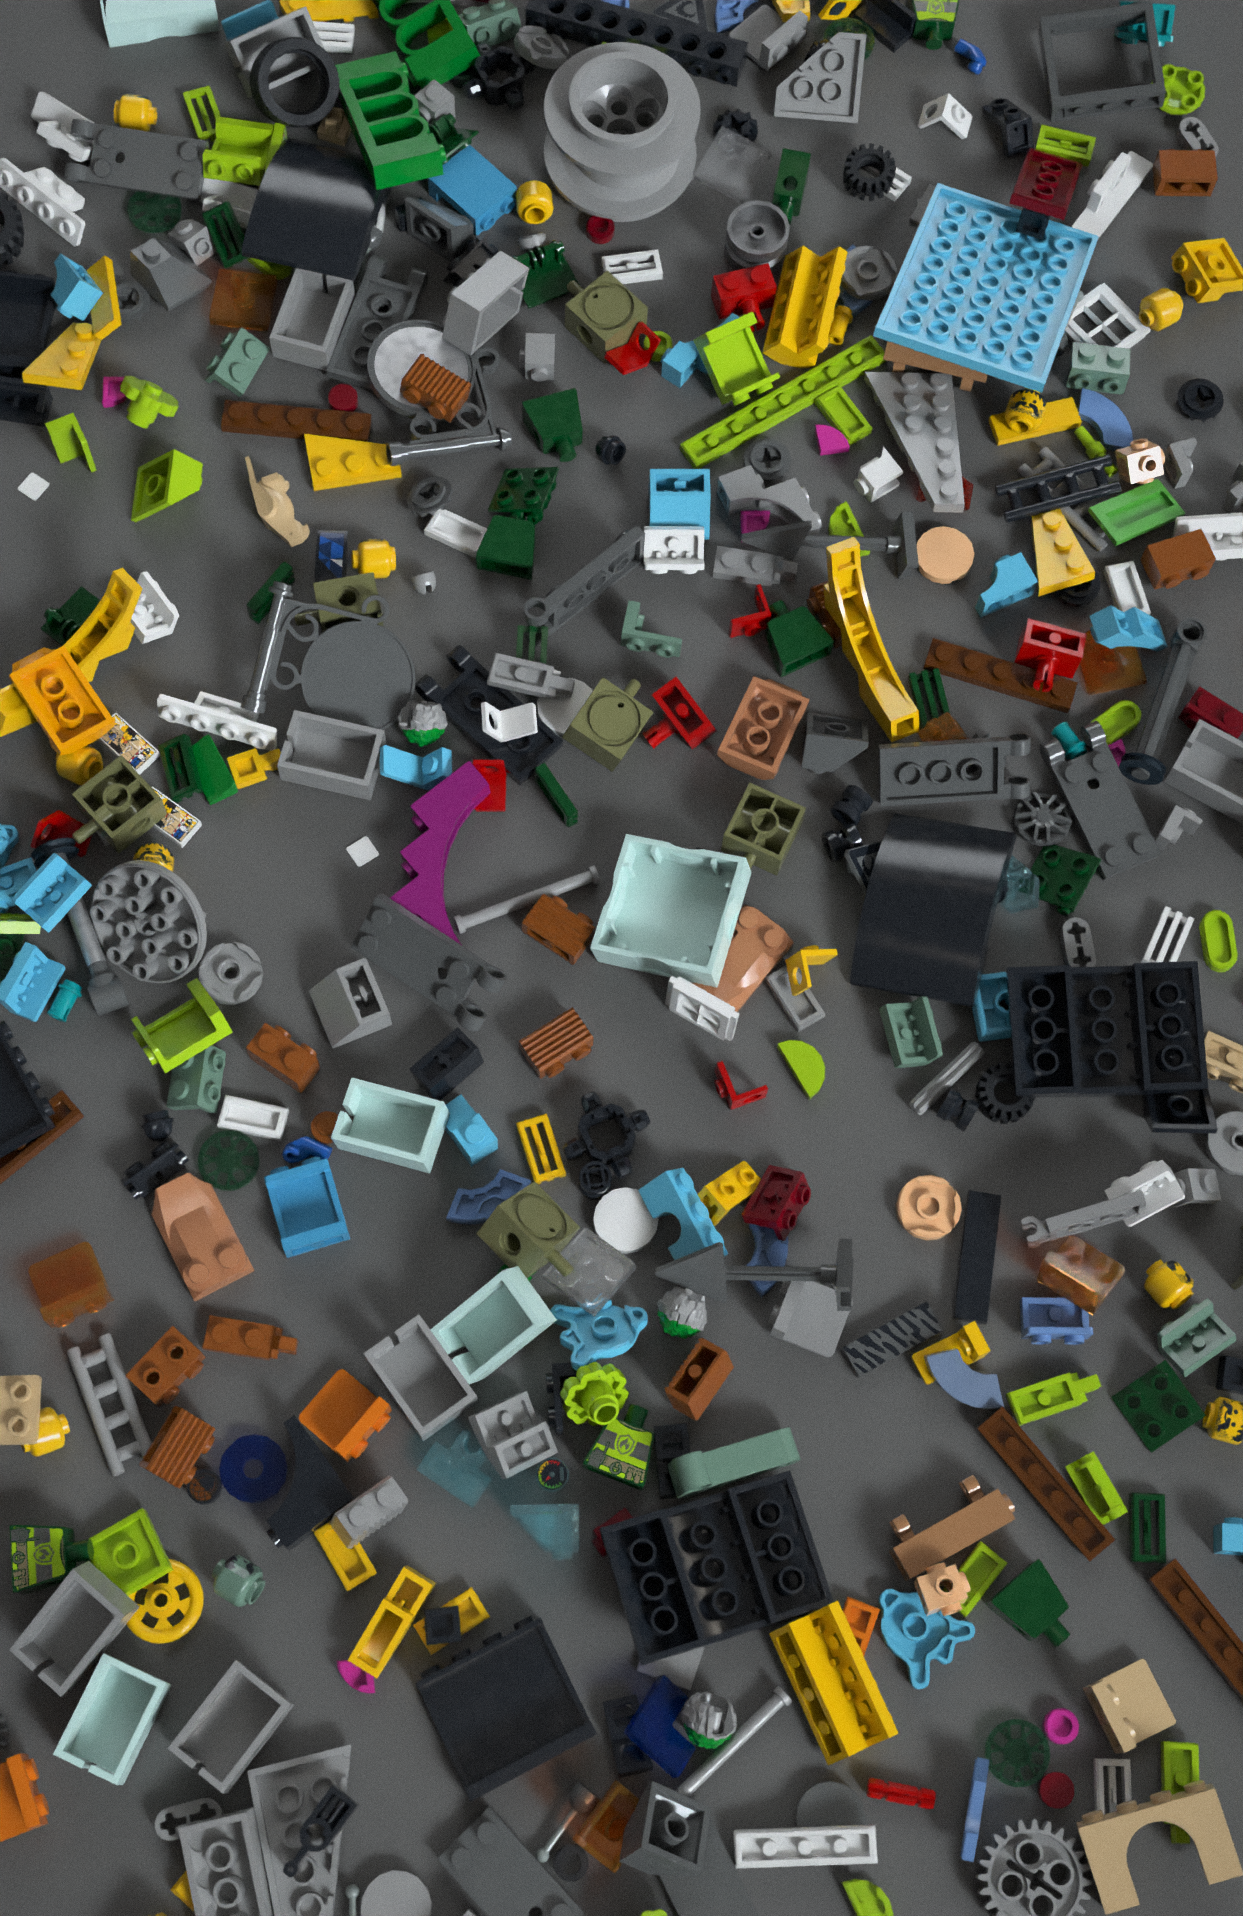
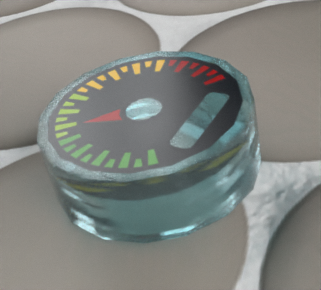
M558 1458L544 1459L536 1469V1482L546 1492L555 1493L561 1491L566 1486L569 1478L566 1464Z

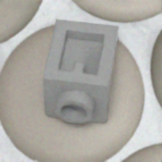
M1184 438L1176 439L1168 445L1164 453V466L1174 489L1184 487L1193 472L1190 456L1197 445L1196 438L1187 440Z
M1243 461L1238 465L1233 475V479L1236 482L1227 489L1226 493L1228 495L1222 505L1229 513L1234 512L1243 505Z
M1175 805L1155 839L1159 850L1164 851L1169 843L1175 845L1182 831L1193 835L1203 820L1197 817L1196 813L1192 810Z

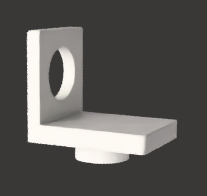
M948 93L924 104L918 127L922 129L941 120L957 136L964 139L967 138L973 116ZM937 106L936 112L927 118L929 112Z
M487 702L481 703L483 732L502 743L537 733L535 704L528 703L499 711ZM489 713L491 714L494 721V729L492 728L489 721Z

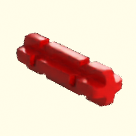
M870 1778L867 1783L866 1793L870 1798L882 1799L883 1797L885 1801L909 1806L918 1804L919 1808L930 1810L934 1808L936 1792L934 1790L926 1788L917 1790L916 1786L891 1781L884 1783V1780Z

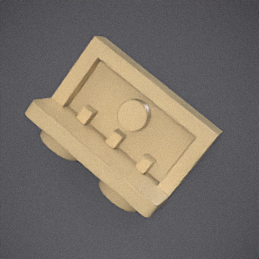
M1208 1031L1204 1037L1208 1079L1222 1080L1228 1083L1229 1087L1234 1091L1243 1093V1046Z

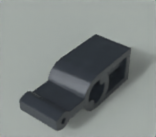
M332 1785L300 1830V1841L303 1847L292 1861L284 1865L283 1873L289 1878L294 1877L301 1871V1864L310 1851L319 1852L327 1849L357 1810L359 1804L337 1786ZM341 1800H343V1802L340 1804V1806L337 1808V1810L335 1811V1813L332 1815V1817H331V1818L329 1819V1821H328V1820H327L328 1817H329V1816L331 1815V1813L334 1811V1809H335L336 1806L339 1804V1802H340ZM314 1824H320L325 1828L322 1835L326 1839L321 1845H314L310 1842L312 1834L309 1832V1829Z

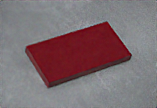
M1029 148L1009 204L1064 220L1083 164Z

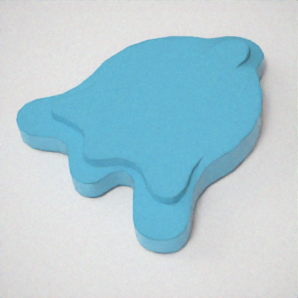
M598 1300L581 1307L557 1304L550 1310L557 1319L554 1322L555 1324L569 1328L560 1334V1343L572 1351L571 1366L576 1371L581 1366H588L597 1360L612 1358L625 1353L633 1346L639 1332L648 1323V1315L643 1308L624 1305L623 1309L612 1305V1300Z
M890 1588L884 1590L878 1598V1604L881 1609V1636L892 1654L901 1659L906 1665L909 1682L914 1689H923L928 1686L930 1681V1661L932 1659H936L943 1665L949 1664L953 1659L955 1645L958 1642H964L974 1637L975 1627L969 1621L957 1620L950 1615L943 1616L941 1611L926 1616L917 1592H899Z

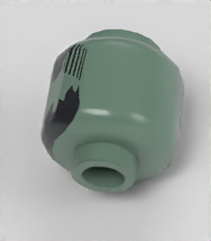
M238 1554L231 1556L228 1560L221 1559L212 1572V1577L215 1579L213 1583L214 1593L236 1607H242L247 1603L249 1605L253 1604L265 1586V1581L262 1579V1569Z

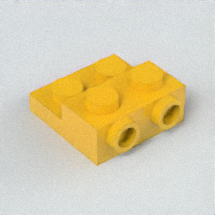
M1225 238L1185 242L1171 257L1173 270L1182 276L1186 283V293L1193 296L1197 303L1218 301L1224 293L1243 291V268Z

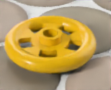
M169 1559L173 1570L168 1573V1584L158 1583L154 1585L153 1581L143 1587V1589L148 1590L145 1595L144 1604H138L140 1606L126 1624L133 1634L144 1641L157 1644L176 1641L185 1636L199 1620L204 1603L202 1585L193 1570L177 1560ZM185 1583L190 1597L180 1601L175 1587ZM134 1592L133 1594L129 1595V1597H130L134 1602H135L136 1592ZM160 1594H165L168 1599L167 1604L163 1607L156 1605V1598ZM179 1609L184 1614V1618L178 1624L172 1626L167 1618ZM146 1612L159 1619L154 1628L145 1625L141 1621Z

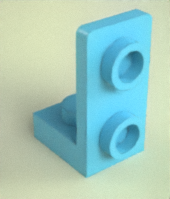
M384 745L380 747V774L429 791L452 774V750L441 747L424 757H420Z

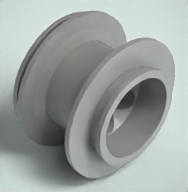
M627 42L596 45L575 54L564 62L551 78L544 99V118L547 127L544 142V162L547 174L561 196L581 212L589 216L594 215L612 219L613 222H631L648 218L659 213L678 199L689 185L695 170L696 144L694 138L697 134L701 114L699 95L689 74L668 55L648 46Z

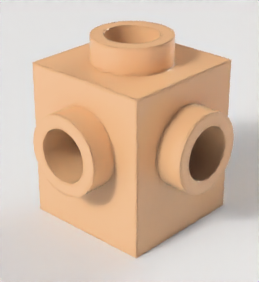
M1137 439L1130 443L1131 446L1115 450L1119 478L1130 484H1147L1154 481V477L1164 474V452L1159 445L1148 441V439Z
M945 1562L935 1564L925 1569L927 1574L916 1578L914 1586L926 1616L940 1611L943 1616H947L962 1610L961 1604L967 1600V1592H970V1586L963 1571L958 1572L955 1564L946 1567ZM939 1586L946 1587L948 1592H943Z

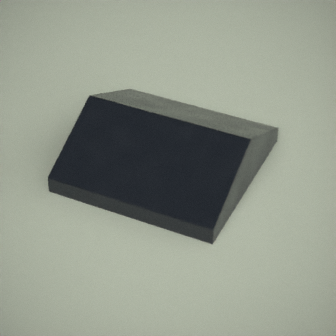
M1208 1089L1143 1095L1144 1119L1152 1132L1217 1133V1124Z

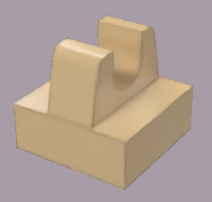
M333 107L328 115L322 119L317 131L318 139L345 146L351 128L344 110Z

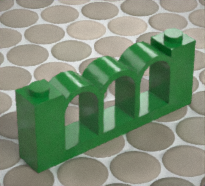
M374 0L379 6L381 16L389 30L396 36L397 45L410 68L407 76L414 88L419 85L423 89L433 79L442 85L454 76L472 67L475 64L476 58L480 56L450 0H434L403 19H394L393 16L401 5L410 0ZM444 19H448L453 28L452 31L424 48L418 50L410 49L413 39Z
M394 51L335 65L339 74L338 100L344 110L376 190L443 175L442 162L446 161L443 144L437 143L434 134L429 132L428 122L420 116L418 99L409 92L407 65L405 61H400L397 52Z

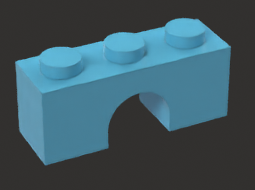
M684 1168L665 1171L638 1190L653 1219L671 1214L678 1218L681 1225L680 1238L676 1243L668 1247L674 1260L717 1242L723 1244L724 1257L728 1255L721 1234L716 1231L709 1217L707 1207L701 1202L694 1189L693 1180Z

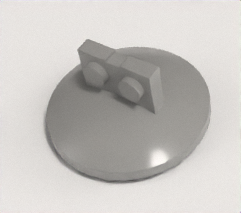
M133 860L112 868L99 880L93 893L90 916L98 940L111 963L118 965L122 970L140 981L169 983L182 978L192 971L203 956L207 940L205 922L207 913L202 911L194 893L175 873L153 862ZM122 962L132 966L133 971L130 970L127 966H125Z

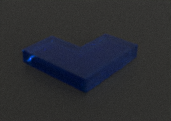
M661 1675L653 1683L625 1729L624 1734L672 1778H676L681 1775L696 1748L672 1726L688 1696L665 1675Z

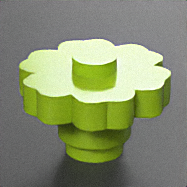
M125 376L120 385V391L127 398L131 399L126 409L128 411L126 418L139 427L148 428L150 423H154L158 413L166 417H174L179 407V402L171 394L164 392L160 386L150 381L140 380L134 376Z
M592 1362L588 1366L585 1365L578 1368L576 1377L566 1379L564 1387L560 1392L564 1401L563 1409L567 1416L573 1419L576 1424L588 1421L590 1425L595 1426L598 1424L607 1425L617 1418L619 1410L624 1407L625 1400L629 1395L625 1388L626 1379L624 1375L611 1363L601 1367L598 1362Z

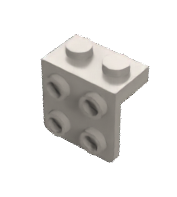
M762 5L732 30L729 37L748 42L747 56L768 71L805 39L808 17L803 12L798 11L787 22H782L776 11L768 5Z
M783 1281L779 1292L785 1294L781 1306L774 1304L768 1323L773 1324L770 1335L825 1358L832 1357L850 1311L837 1310L835 1290L814 1281Z

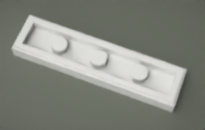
M875 1824L740 1829L733 1831L736 1869L878 1863Z

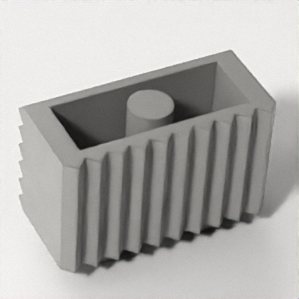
M389 1475L334 1513L330 1525L346 1548L352 1549L354 1545H358L359 1541L369 1537L376 1529H380L382 1525L385 1526L387 1521L390 1522L393 1517L396 1518L398 1513L401 1514L408 1503V1498L393 1477Z

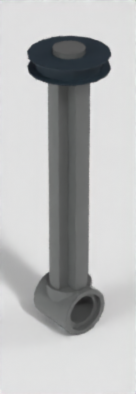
M1197 618L1183 619L1173 633L1169 644L1171 652L1136 751L1122 756L1121 763L1119 764L1121 773L1136 783L1143 785L1160 784L1166 773V767L1159 761L1194 657L1207 636L1206 626Z

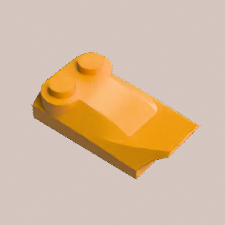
M65 646L58 649L43 647L12 664V673L9 674L10 680L49 738L51 747L60 756L78 751L101 738L115 726L114 719Z

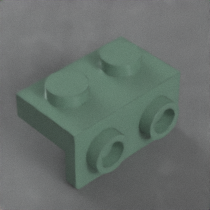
M489 0L486 5L466 8L462 14L458 15L476 47L481 43L493 46L514 38L521 28L518 9L509 0Z
M242 327L233 334L228 332L220 343V347L223 349L219 356L214 355L208 363L206 369L209 373L205 378V381L209 384L216 380L238 397L244 394L270 350L267 345Z
M1081 342L1072 343L1070 349V371L1066 381L1067 388L1080 390L1084 388L1110 394L1124 393L1130 376V349Z
M921 996L913 1002L885 1004L879 1008L895 1068L926 1066L943 1055L941 1041L933 1019V1011L930 1008L927 996Z
M211 1045L172 1069L166 1107L172 1110L201 1109L208 1113H217L226 1052Z
M1207 1298L1200 1304L1195 1303L1191 1305L1185 1314L1176 1321L1167 1322L1161 1327L1157 1334L1158 1351L1185 1378L1236 1341V1334L1214 1313L1213 1303Z

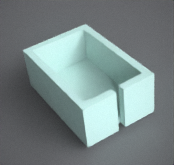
M351 1078L342 1105L354 1119L352 1121L346 1112L340 1111L331 1136L338 1149L430 1173L450 1115L445 1103L421 1095Z
M515 1266L502 1270L430 1330L447 1354L462 1350L465 1347L468 1349L469 1352L454 1357L452 1361L470 1385L485 1379L557 1319L521 1269Z
M103 1653L53 1755L80 1768L89 1769L88 1772L115 1785H124L172 1684Z

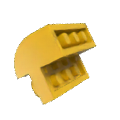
M801 246L785 256L763 347V354L782 365L796 368H809L816 365L818 353H822L829 343L830 326L834 320L835 304L840 294V282L846 268V250L838 246L820 257L805 246Z
M838 1601L769 1633L828 1765L850 1757L869 1746L898 1734L892 1716L887 1709L877 1683L870 1672L861 1648Z

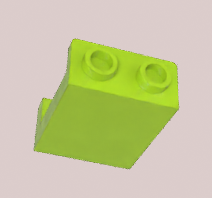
M217 117L215 122L216 139L211 150L205 149L203 152V177L260 186L265 175L264 167L274 124Z
M753 312L693 339L722 405L733 401L734 406L750 399L748 393L756 390L758 395L774 388L772 385L773 381L781 378L779 373L770 374L750 326L757 323Z
M198 978L186 984L193 996L189 1001L145 1027L137 1016L131 1019L136 1027V1030L131 1033L141 1049L143 1048L151 1064L159 1063L165 1073L233 1033L221 1010Z

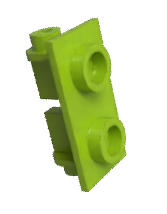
M1094 1451L1065 1466L1083 1501L1103 1525L1128 1512Z

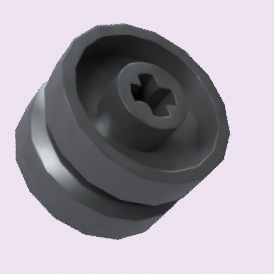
M757 200L743 203L734 209L728 218L724 248L727 263L734 271L766 263L769 264L772 274L780 269L786 256L790 231L788 218L783 211L769 202Z

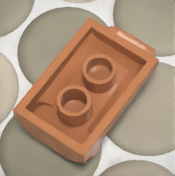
M753 676L718 749L717 756L729 767L762 780L774 779L810 699L802 696V692L771 679L763 680Z
M744 904L739 913L718 987L694 982L690 983L735 1007V1011L738 1012L762 984L765 977L772 972L793 947L794 942L784 929L758 909Z
M186 1173L154 1190L155 1199L151 1215L194 1301L255 1271L210 1183L196 1178L191 1173Z

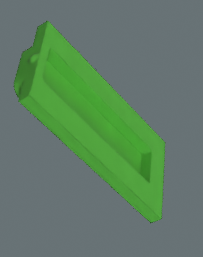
M1159 479L1096 504L1088 510L1115 546L1185 515L1183 509Z

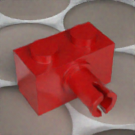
M766 263L713 276L711 298L719 319L728 318L732 313L746 315L753 312L757 320L755 324L757 331L765 326L760 310L773 307L777 289L769 264ZM752 325V326H750V328H751V331L754 332L755 329H754V326Z
M1028 618L1018 640L1014 663L1037 669L1035 680L1033 681L1034 689L1039 691L1040 684L1043 682L1042 692L1051 691L1054 674L1073 678L1083 658L1087 634Z
M677 676L652 694L665 712L662 720L642 733L653 749L676 732L683 736L693 750L717 732Z

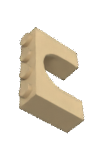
M1204 1780L1191 1782L1184 1785L1185 1791L1173 1795H1171L1170 1790L1157 1792L1150 1795L1151 1801L1138 1805L1136 1800L1126 1801L1116 1805L1117 1811L1104 1815L1102 1810L1092 1811L1082 1815L1083 1821L1076 1822L1106 1915L1140 1905L1127 1865V1848L1135 1832L1152 1822L1163 1821L1173 1823L1184 1829L1191 1836L1209 1885L1243 1875L1215 1787L1212 1783L1205 1785Z

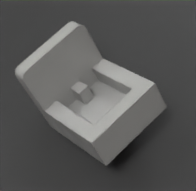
M190 218L179 222L175 229L167 234L172 244L185 250L197 266L217 252L207 227Z
M1187 1168L1173 1173L1185 1194V1198L1171 1205V1207H1180L1189 1203L1213 1204L1221 1201L1215 1169Z

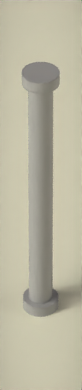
M595 865L588 867V871L463 917L460 914L453 917L459 934H462L469 927L535 904L542 894L551 898L553 895L556 896L592 882L594 885L601 882Z
M777 1686L773 1690L775 1694L730 1737V1740H726L674 1791L689 1797L783 1705L788 1706L792 1702L790 1697Z

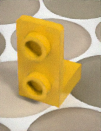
M742 1161L705 1185L697 1194L701 1202L707 1207L714 1227L733 1207L751 1196L761 1180L746 1161Z
M975 1321L963 1326L957 1333L912 1355L911 1358L926 1385L935 1381L926 1366L924 1355L956 1348L959 1350L963 1361L969 1365L984 1358L991 1351Z

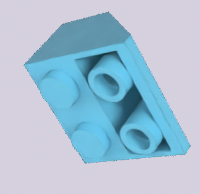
M650 469L648 486L649 526H704V540H709L710 469Z

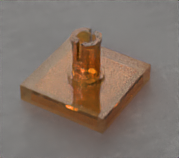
M219 268L209 315L210 324L268 332L277 288V276Z

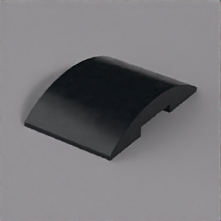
M289 139L279 147L262 179L248 221L241 251L242 256L355 281L370 245L371 231L382 204L387 203L393 187L376 190L362 154Z
M895 813L881 842L869 880L856 937L850 984L916 997L927 996L928 999L974 1007L988 952L987 943L1000 892H1003L1017 836L1016 833Z
M1198 961L1134 963L1128 966L1071 967V965L1006 968L1015 1096L1107 1097L1172 1093L1209 1088Z
M790 1470L733 1487L715 1495L672 1508H664L599 1529L641 1666L752 1632L823 1608L834 1602Z

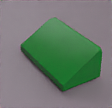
M210 734L204 736L192 748L203 793L209 805H213L238 793V790Z

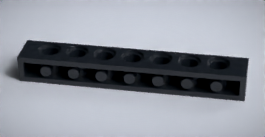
M529 0L526 6V26L542 27L548 34H556L562 39L584 43L590 47L601 45L602 42H627L648 46L674 59L687 73L696 77L711 79L721 84L737 87L746 62L748 42L604 1Z

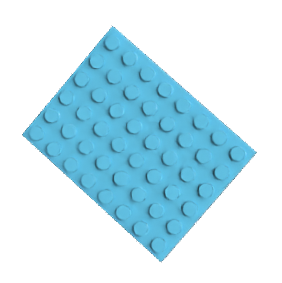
M937 183L875 327L873 336L1042 393L1099 236L1052 220L1048 222L1043 240L1015 231L1022 212L1021 210Z

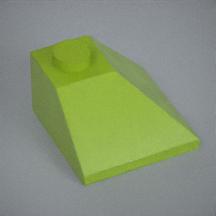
M173 449L138 467L131 521L138 522L199 491L202 484L203 463Z

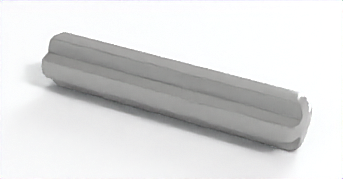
M971 1042L910 1101L909 1105L912 1110L918 1115H922L983 1057L985 1053L983 1048L978 1043Z

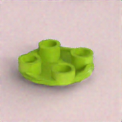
M1172 64L1162 66L1166 93L1163 107L1159 109L1171 115H1184L1200 107L1205 98L1203 74L1200 71H1192L1185 67H1175Z

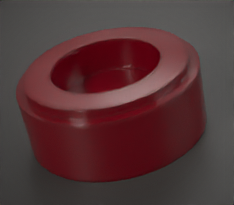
M594 215L590 217L586 223L587 238L595 244H605L611 241L615 228L613 220Z
M338 384L329 391L328 400L332 410L355 411L358 406V395L352 386Z
M1061 1772L1047 1773L1038 1783L1039 1798L1050 1808H1064L1074 1798L1073 1782L1067 1775Z

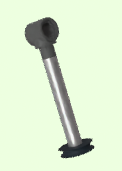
M60 838L40 845L31 853V857L36 859L34 866L40 868L53 853L59 855L69 864V860L79 853V848L74 846L76 841L73 838ZM81 897L67 914L92 978L88 982L89 986L87 987L98 1016H102L129 1006V1001L119 976L109 971Z

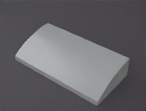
M254 1807L208 1818L178 1828L195 1916H274Z

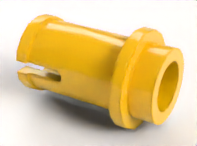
M842 305L834 309L835 316L830 326L828 338L829 343L833 345H841L843 343L848 324L853 321L852 310Z

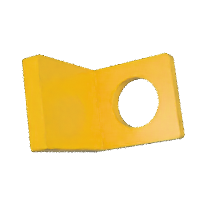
M817 945L801 948L800 951L785 960L792 996H797L812 986L808 965H822L838 955L837 949H819ZM798 968H800L802 973V981L800 985L798 984L796 979V972Z

